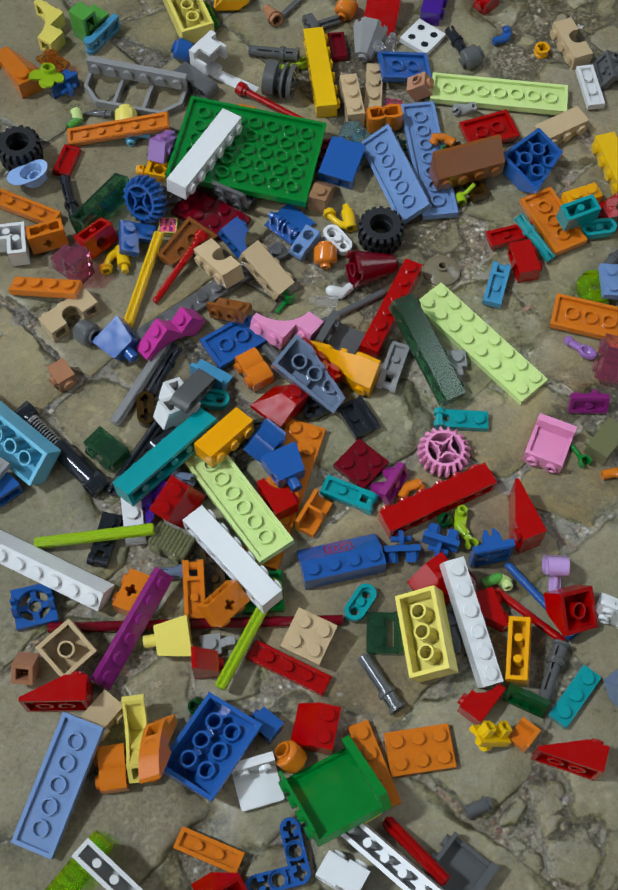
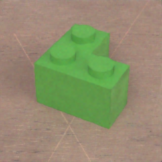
M80 1L68 11L73 34L83 42L86 36H91L109 18V13L95 4L88 7Z

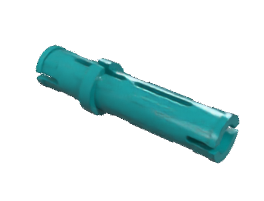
M523 212L513 219L523 231V236L526 235L528 239H531L532 244L546 263L556 256L535 230V225L528 221Z

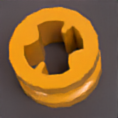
M538 42L535 45V57L544 59L548 56L550 49L548 43Z

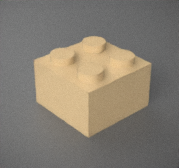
M299 607L280 648L319 666L337 625Z
M69 618L35 647L60 677L77 671L99 652Z

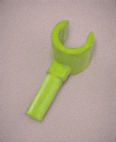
M472 183L464 192L456 193V203L464 206L467 203L466 196L473 190L476 184Z

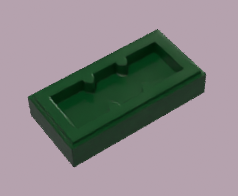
M512 683L509 684L502 700L540 718L544 717L551 702Z

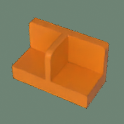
M314 489L295 520V530L312 539L333 506L332 502L319 496L318 489Z

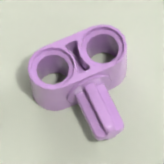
M543 555L542 572L549 576L548 591L561 588V577L568 576L570 572L569 557L564 555Z

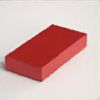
M64 144L52 170L53 175L62 176L66 174L71 177L82 152L81 148Z

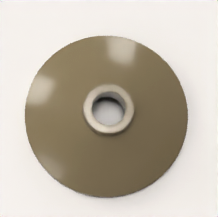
M437 255L426 261L423 273L426 280L435 286L439 283L450 286L459 278L460 268L451 257Z

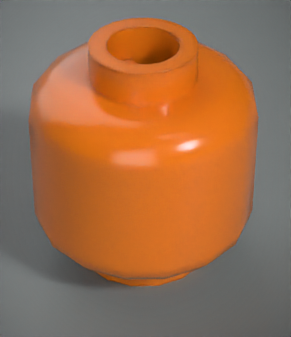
M338 0L334 12L336 15H339V20L341 21L351 20L354 18L358 4L356 0Z
M331 241L318 242V245L313 249L314 263L320 266L321 269H331V266L337 263V247Z
M286 740L277 745L274 751V758L277 766L289 774H294L304 767L307 754L296 742Z

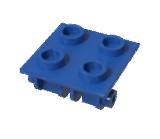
M286 204L278 212L271 211L268 214L269 220L264 225L292 245L305 225L312 226L315 222L293 205Z

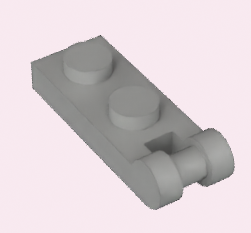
M395 341L391 342L376 385L377 389L382 390L384 388L395 394L410 349L409 345ZM385 378L392 379V382L385 381Z

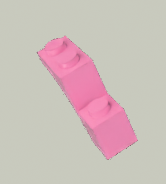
M309 311L302 317L287 321L269 319L256 313L252 317L249 329L263 337L271 345L281 349L296 334L301 338L304 337L313 341L322 329L324 321Z

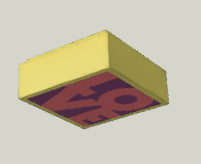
M159 219L158 231L163 232L164 236H173L177 231L178 219Z

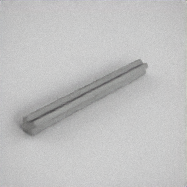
M175 340L162 348L151 361L147 362L111 417L110 421L114 425L120 426L136 402L138 394L144 390L160 365L162 357L166 356L171 344Z

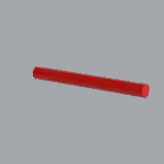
M496 588L495 592L499 593L502 601L522 616L530 617L531 622L552 639L565 641L566 638L502 589Z

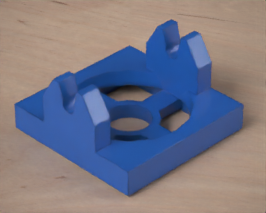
M495 528L491 530L492 536L489 535L487 530H484L481 538L482 543L472 548L468 559L469 567L474 568L508 561L515 547L514 539L502 540L500 533Z
M40 583L10 590L11 598L9 601L12 606L11 612L15 618L17 631L59 622L53 589ZM36 591L45 593L48 599L46 601L37 599ZM30 593V601L27 605L19 607L22 598ZM33 602L41 603V608L37 612H31L30 605ZM50 607L48 613L43 618H40L43 609ZM29 612L33 615L34 621L25 619L21 614Z

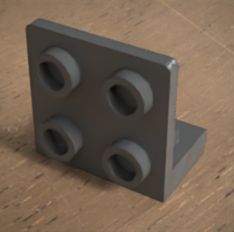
M606 50L593 62L600 88L606 90L612 83L618 80V53Z
M216 181L212 183L218 200L225 204L233 205L239 211L245 210L249 212L257 198L245 195Z
M333 309L316 337V342L331 345L335 350L339 351L341 348L348 350V353L356 354L365 333L342 324L341 320H339L340 312Z

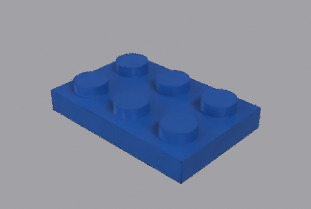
M378 51L377 58L382 82L407 83L409 77L425 71L432 77L427 53Z
M250 315L247 316L243 324L230 322L200 339V344L219 369L222 370L235 363L234 357L253 347L259 349L264 344H267V340L249 329L252 320Z

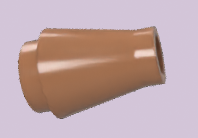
M270 4L264 5L262 11L269 25L279 26L283 21L282 13Z

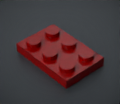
M507 109L461 121L458 126L466 143L498 134L501 136L502 144L520 139V133Z

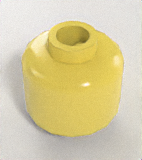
M122 104L115 110V120L137 117L136 109L129 104Z

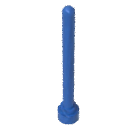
M506 562L505 568L546 610L544 596L511 562ZM579 633L572 634V635H569V636H564V637H565L568 641H571V640H573Z

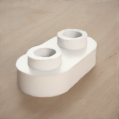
M331 224L324 228V240L331 241L337 247L338 255L346 256L349 251H352V241L337 225Z

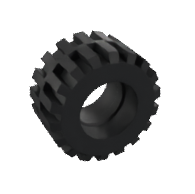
M19 125V127L12 126L10 129L6 128L5 132L0 133V162L8 171L26 165L31 161L43 159L44 152L41 141L34 129Z
M379 206V208L372 207V210H366L365 214L361 215L358 226L359 244L362 245L363 250L367 249V252L392 254L394 250L397 251L399 249L404 233V220H402V216L400 214L397 215V211H392L390 207L383 208V206ZM375 229H384V230H386V231H388V232H387V233H377V232H375V231H373V230H375Z

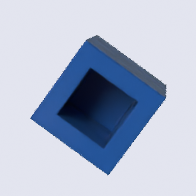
M264 706L260 711L256 709L251 715L253 719L263 724L258 735L269 744L273 742L284 728V722Z

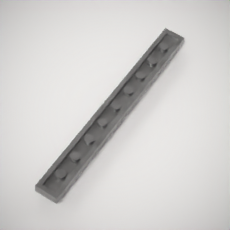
M278 241L268 247L269 253L273 258H277L280 263L289 258V253ZM241 264L245 278L226 289L221 284L219 285L216 281H213L137 328L133 333L140 342L156 318L171 321L181 306L193 309L199 314L207 309L206 304L208 301L216 302L219 297L225 298L255 278Z

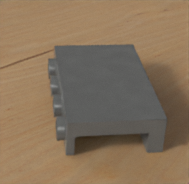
M456 832L452 836L447 833L439 844L443 847L437 855L433 852L431 855L450 876L448 883L445 886H440L444 890H484L500 868L493 861L490 863L458 837ZM425 871V874H426L427 876H429L433 881H435V880Z

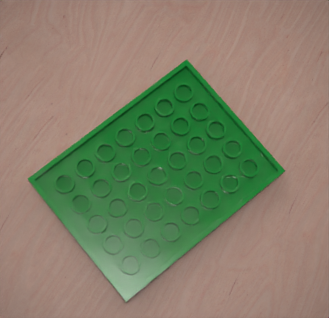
M191 96L165 173V179L168 178L220 111L225 109L241 117L242 131L239 135L235 136L231 146L224 150L223 156L217 159L213 169L207 172L203 182H199L198 185L213 188L212 183L216 181L248 196L306 207L327 123Z

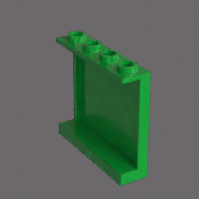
M349 735L341 739L344 749L288 778H285L281 770L278 771L281 778L278 784L283 794L288 793L289 796L286 798L292 809H297L295 814L301 825L305 823L304 830L309 840L314 839L318 847L392 808L387 791Z

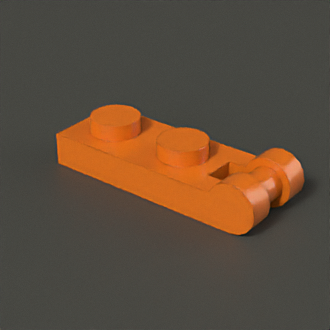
M197 559L196 562L182 560L184 615L189 614V619L204 618L197 608L205 600L203 559ZM189 570H197V576H189Z

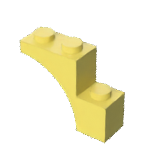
M35 0L36 14L45 21L44 28L37 37L40 49L54 56L66 44L64 33L61 30L66 25L64 13L46 1Z
M144 694L123 696L121 699L129 784L139 783V749L144 728L148 724Z

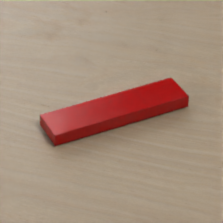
M255 640L246 657V660L323 697L332 679L331 675L259 640Z

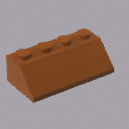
M500 134L434 151L429 176L436 191L446 190L453 186L464 185L468 182L479 181L483 178L502 174L505 158Z

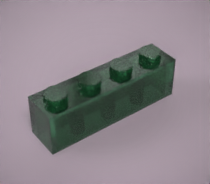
M114 173L68 218L76 234L100 217L109 220L118 212L126 201L122 196L125 194L123 191L126 187L125 184L129 181L128 176Z

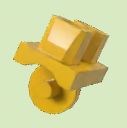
M483 721L481 725H472L469 728L470 732L476 736L475 744L483 752L490 751L492 747H508L512 743L508 737L512 732V728L507 721H500L497 725H494L491 721Z

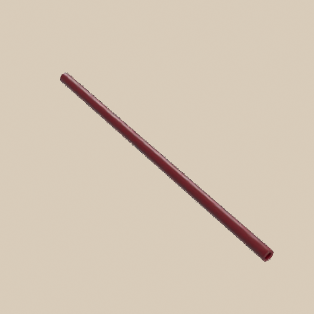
M316 615L335 625H343V615ZM294 616L265 617L260 627H290ZM251 617L230 618V623L224 627H211L205 618L189 619L190 629L245 628ZM172 619L150 620L144 631L154 630V625ZM123 621L74 623L82 632H113L119 630ZM64 622L48 623V633L55 631Z

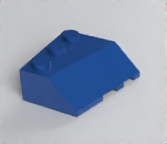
M537 128L504 152L505 165L503 174L519 191L536 194L563 151L540 128Z

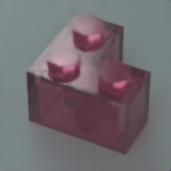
M74 243L69 247L64 244L50 257L53 269L67 279L81 280L84 284L95 274L90 257L91 253L85 246L81 247Z
M606 333L605 338L600 339L598 345L600 357L598 361H594L592 371H594V378L617 384L618 336Z

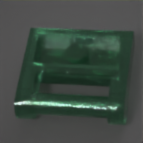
M397 611L366 613V653L386 656L404 655ZM388 621H394V647H388Z

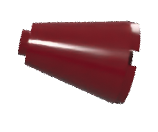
M352 250L346 255V259L349 258V264H345L348 282L354 284V288L393 274L398 269L397 258L390 254Z

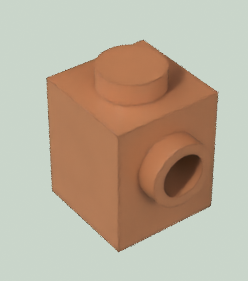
M426 71L416 74L407 79L406 91L414 101L433 95L434 80Z
M64 358L46 367L51 385L54 388L58 387L61 393L72 389L78 384L74 372Z
M18 651L11 664V683L33 685L40 673V653Z

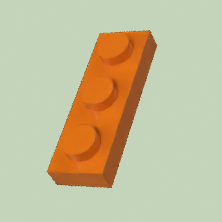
M182 826L173 846V849L226 872L237 873L245 855L240 850Z

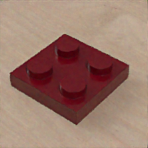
M358 438L333 464V468L354 485L366 489L382 470L389 465V461Z

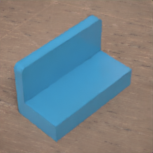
M202 359L197 364H190L191 375L200 368L216 378V382L212 387L214 389L225 391L233 381L232 375Z

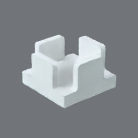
M212 30L189 49L190 64L210 78H213L222 70V65L215 62L218 55L224 59L228 57L227 45L217 40L216 33Z

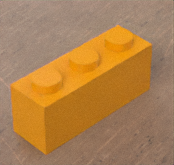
M235 407L194 443L195 454L213 468L216 464L221 463L231 451H235L242 441L252 436L254 432L253 419Z
M509 616L505 676L507 685L512 683L517 686L529 687L532 635L530 617Z

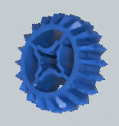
M138 175L131 178L125 184L126 187L123 189L125 194L122 197L126 200L124 202L128 207L126 211L131 212L130 217L135 216V221H140L142 224H152L159 221L165 215V211L168 210L166 207L168 202L165 200L167 195L163 193L164 188L160 187V182H156L155 178L150 177V175Z

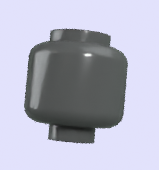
M472 44L460 52L461 58H459V62L463 68L466 67L468 70H472L483 63L485 55L480 46Z
M86 319L80 320L73 327L74 339L78 343L89 347L95 345L92 341L101 332L100 327L96 323Z

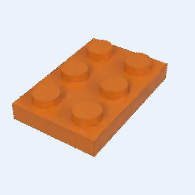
M448 723L383 733L389 771L392 778L456 769L457 767Z

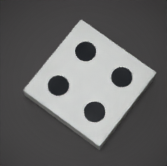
M419 18L400 37L399 42L416 52L427 53L428 56L445 39L446 34Z

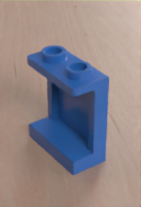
M332 136L318 172L319 181L322 180L353 190L355 185L354 179L362 158L366 155V145L360 142L348 141L343 137Z

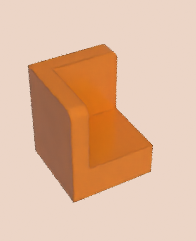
M522 717L508 737L514 746L525 753L541 730L525 717Z

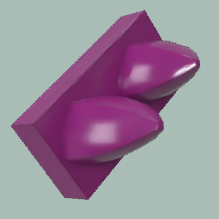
M595 388L590 393L574 391L569 396L568 413H607L610 396L609 394H602Z
M397 462L395 467L382 470L384 477L387 479L386 482L369 484L372 492L381 497L386 505H392L401 487L410 476L405 463Z

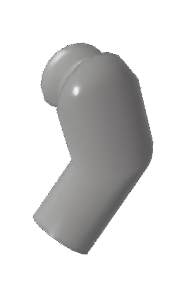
M475 102L469 104L457 103L453 106L451 112L455 116L459 114L466 115L476 110L477 104Z

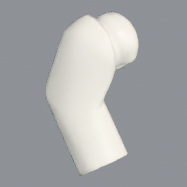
M347 283L343 287L329 285L326 288V294L332 298L343 299L354 290V287L351 283Z

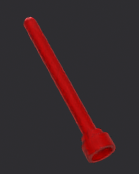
M242 81L235 88V94L241 97L248 96L281 114L303 118L250 90V87Z
M197 229L194 233L193 243L154 296L153 302L155 304L161 301L194 254L193 249L208 241L209 236L207 233L200 229Z

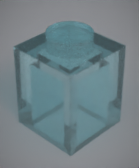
M359 120L344 123L337 137L362 143L367 132Z

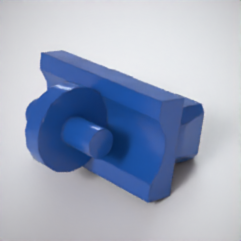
M68 69L62 71L61 74L64 76L63 83L55 82L54 86L50 88L54 99L66 94L70 97L75 95L73 90L80 86L78 73L75 70L73 72Z
M430 523L428 529L424 530L421 543L429 545L427 550L435 552L434 557L441 552L446 556L448 551L457 553L460 543L459 531L449 529L447 536L439 534L440 525Z
M398 530V536H390L391 543L398 542V545L382 546L387 563H398L399 551H405L406 562H417L418 551L421 550V544L404 545V542H411V535L403 536V530Z

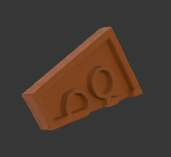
M188 217L160 250L157 258L172 268L178 264L193 243V235L197 229L207 233L209 239L212 238L214 241L218 240V235Z

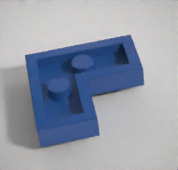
M120 220L118 224L119 254L137 257L139 254V242L150 244L156 231V226Z

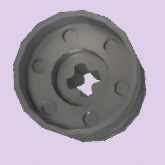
M269 58L262 76V95L274 97L278 90L280 99L285 97L286 100L291 101L299 81L298 64L290 66V63L286 62L282 69L280 60Z

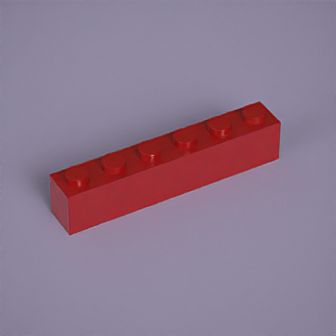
M405 258L360 343L359 352L376 359L379 358L421 277L422 264Z
M485 462L480 465L474 464L463 473L457 472L448 480H439L433 487L428 489L422 488L411 497L405 496L392 506L388 504L382 507L379 511L378 520L390 539V536L398 535V530H403L404 533L438 517L442 512H448L493 491L497 481Z

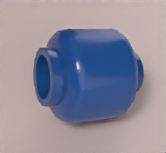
M184 38L174 40L171 49L173 58L181 62H189V49L194 46V43Z

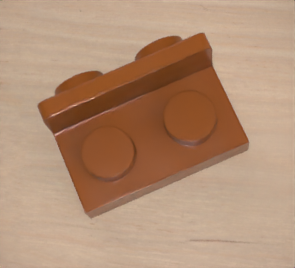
M220 297L216 302L208 301L206 304L210 318L242 324L253 309L251 303Z

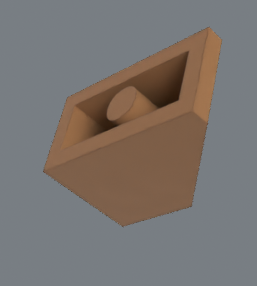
M322 180L315 182L308 196V209L323 214L333 198L337 185Z

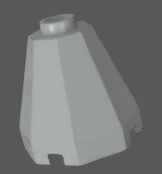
M362 17L359 22L358 19L355 20L353 26L355 57L360 62H368L373 59L386 41L388 27L386 25L382 27L381 21L378 19Z

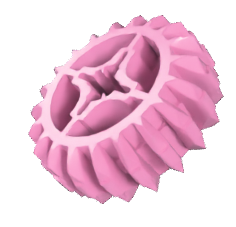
M440 426L438 431L433 428L431 433L426 432L425 436L420 439V444L417 447V457L420 458L419 463L420 465L425 464L424 470L431 469V475L435 472L438 473V478L442 474L448 478L450 473L453 475L457 471L462 472L464 467H467L471 456V448L467 446L468 440H463V434L457 435V429L452 432L450 427L443 430L442 426ZM452 445L457 448L459 454L452 448ZM428 450L432 451V454L436 456V460L431 457Z

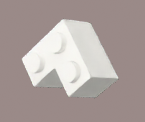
M24 221L0 224V253L7 252L12 266L30 264L29 241Z
M180 377L163 382L159 394V401L157 402L153 417L163 430L182 424L201 405L199 402L186 414L170 404L172 395L184 383Z
M329 850L316 872L315 878L334 890H361L370 871L367 870L368 865L358 859L355 861L350 859L348 862L346 860L347 856L338 850L332 852Z

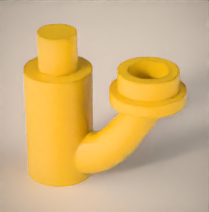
M348 203L342 205L341 215L343 221L336 217L337 214L334 208L330 207L324 210V219L330 220L334 225L345 229L348 233L357 230L354 211Z
M117 245L107 255L104 263L99 266V270L103 275H109L113 270L111 262L116 258L118 268L122 270L123 274L129 273L131 263L129 255L119 254V245Z

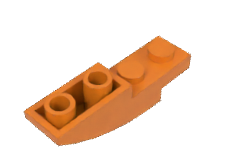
M174 714L146 724L144 728L138 760L140 784L156 782L163 775L172 753L168 744L178 722Z

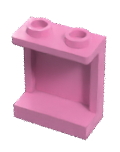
M540 413L522 461H525L530 466L541 467L549 473L559 474L577 426Z

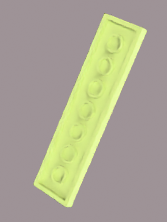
M433 72L432 75L434 87L430 101H434L435 104L455 105L457 103L469 104L475 102L477 108L507 109L508 111L558 115L567 111L568 85Z
M439 283L414 303V308L460 350H466V356L519 405L547 383L548 379L444 284Z
M193 454L184 462L188 470L196 475L195 479L246 548L253 554L259 565L264 564L294 544V539L229 455L213 468L196 454Z

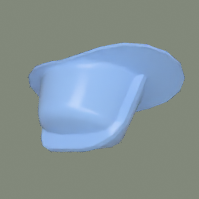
M41 159L31 161L26 165L11 170L7 175V181L12 185H24L30 188L40 187L48 179L46 175L48 165Z

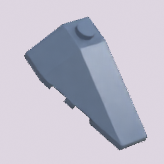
M297 334L271 365L273 370L291 384L296 385L307 393L309 397L331 413H334L345 399L341 390L325 369L324 364L316 355L313 347Z

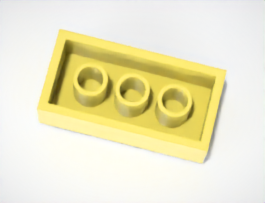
M162 0L179 38H184L195 44L210 30L214 31V22L203 0Z
M432 585L395 596L409 678L421 683L459 673L443 591Z

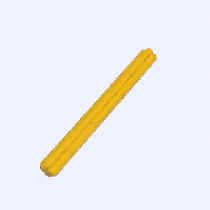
M155 231L124 317L130 328L134 325L164 238L161 231Z

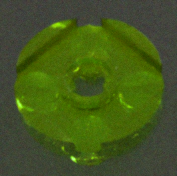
M598 270L585 271L578 278L575 288L580 298L599 303H607L609 299H602ZM592 285H595V287H597V288H599V289L594 290V289H592L591 287H592Z

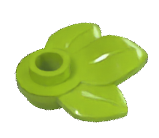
M43 63L40 69L30 72L29 80L39 81L40 87L48 89L52 88L55 82L63 83L64 76L57 72L54 64Z

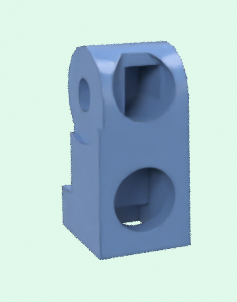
M306 224L292 244L289 254L303 262L309 252L321 241L320 231Z

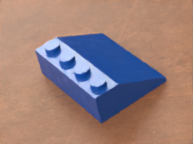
M208 692L170 747L172 753L163 773L183 787L213 802L263 727V724Z

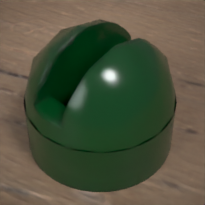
M442 512L438 515L436 523L441 526L440 529H449L452 526L453 517L447 512ZM447 517L446 523H441L443 518Z
M194 697L188 702V710L191 714L195 713L197 710L196 706L200 705L204 700L202 697Z

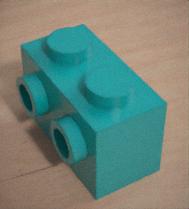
M591 194L561 205L556 218L563 231H567L596 220L601 207L595 196Z

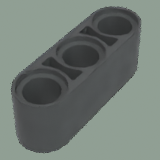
M183 62L174 70L187 74L189 92L197 97L210 99L219 91L215 81L188 62Z
M200 368L197 369L174 392L170 399V404L188 414L212 389L216 378Z

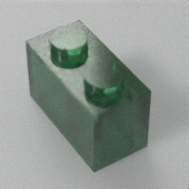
M101 426L83 442L86 449L85 453L91 459L96 458L105 470L108 471L110 469L114 474L122 467L130 455L129 449Z

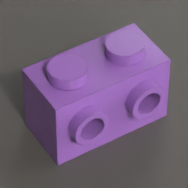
M164 130V132L150 138L148 160L162 164L170 161L178 134H175L172 130Z

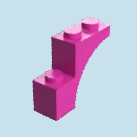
M181 306L171 321L156 318L136 349L146 360L151 361L162 348L172 341L184 336H196L205 320L195 310Z

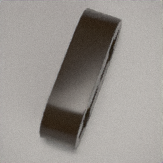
M143 391L137 396V418L141 427L149 428L155 420L153 417L155 400L151 392ZM145 398H148L147 406L144 407L143 401ZM145 413H148V421H144Z

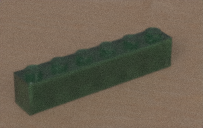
M414 292L395 299L388 308L439 406L442 407L459 400L466 393L464 384L459 380L455 367L447 357L446 350L442 348L437 333L432 329L428 316L421 308L419 299L416 298Z

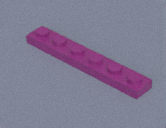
M158 567L154 568L90 680L108 690L111 689L174 579L172 576Z

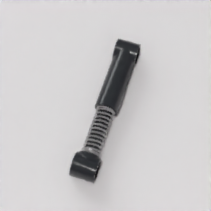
M25 401L14 410L17 415L61 450L57 460L81 483L91 497L95 498L109 486L107 479L98 470H95L64 439L57 437L39 419V414L31 403Z

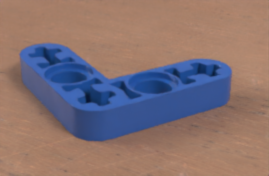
M287 817L280 824V835L288 866L250 876L245 883L247 890H254L249 889V886L253 885V880H257L258 883L265 882L263 878L265 876H268L270 890H288L303 886L309 882L311 877L310 867L300 825L295 818ZM286 823L296 826V829L293 830L294 838L298 836L299 840L285 842V839L290 840L288 831L283 830L286 828ZM292 845H298L302 850L301 855L297 858L291 857L288 853ZM304 859L305 863H300L302 872L306 871L307 875L304 876L303 881H300L298 877H294V874L297 873L296 865L291 866L290 863H297ZM275 874H282L285 878V882L281 887H275L271 882ZM266 885L259 887V890H266Z

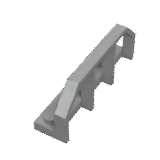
M88 55L86 62L89 73L84 83V89L96 107L116 110L122 105L119 101L127 80L150 84L143 106L132 105L136 109L137 115L143 116L168 111L170 116L183 110L189 93L186 73ZM95 74L121 78L112 102L97 99L90 89ZM157 85L183 90L178 103L161 111L148 109Z

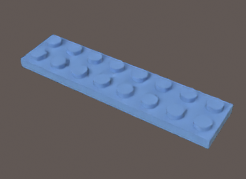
M434 101L400 104L403 112L402 124L411 166L432 205L431 208L421 214L422 220L458 217L459 212L453 187L436 191L429 176L432 154L443 146L441 141L438 142L437 146L429 142L433 133H441Z

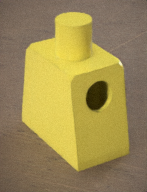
M189 614L154 625V634L143 636L144 648L156 647L158 656H191L193 643Z

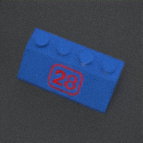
M375 533L296 551L305 590L383 573L386 569L383 549Z

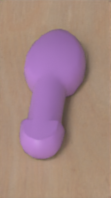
M571 336L564 338V344L578 351L583 358L589 360L596 359L597 353L591 346L581 345L573 340Z

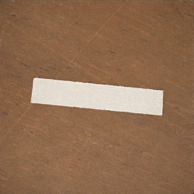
M222 70L213 77L236 88L240 81L246 83L250 90L254 92L259 88Z

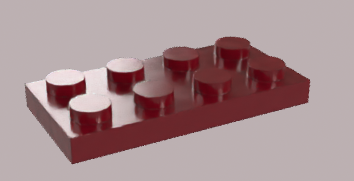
M197 188L186 200L181 198L182 201H179L171 210L172 215L185 221L190 217L216 235L237 216L247 226L251 222L250 216Z

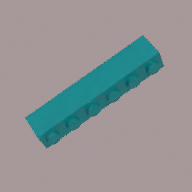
M200 407L112 482L117 495L134 507L195 454L194 443L218 423L217 418Z

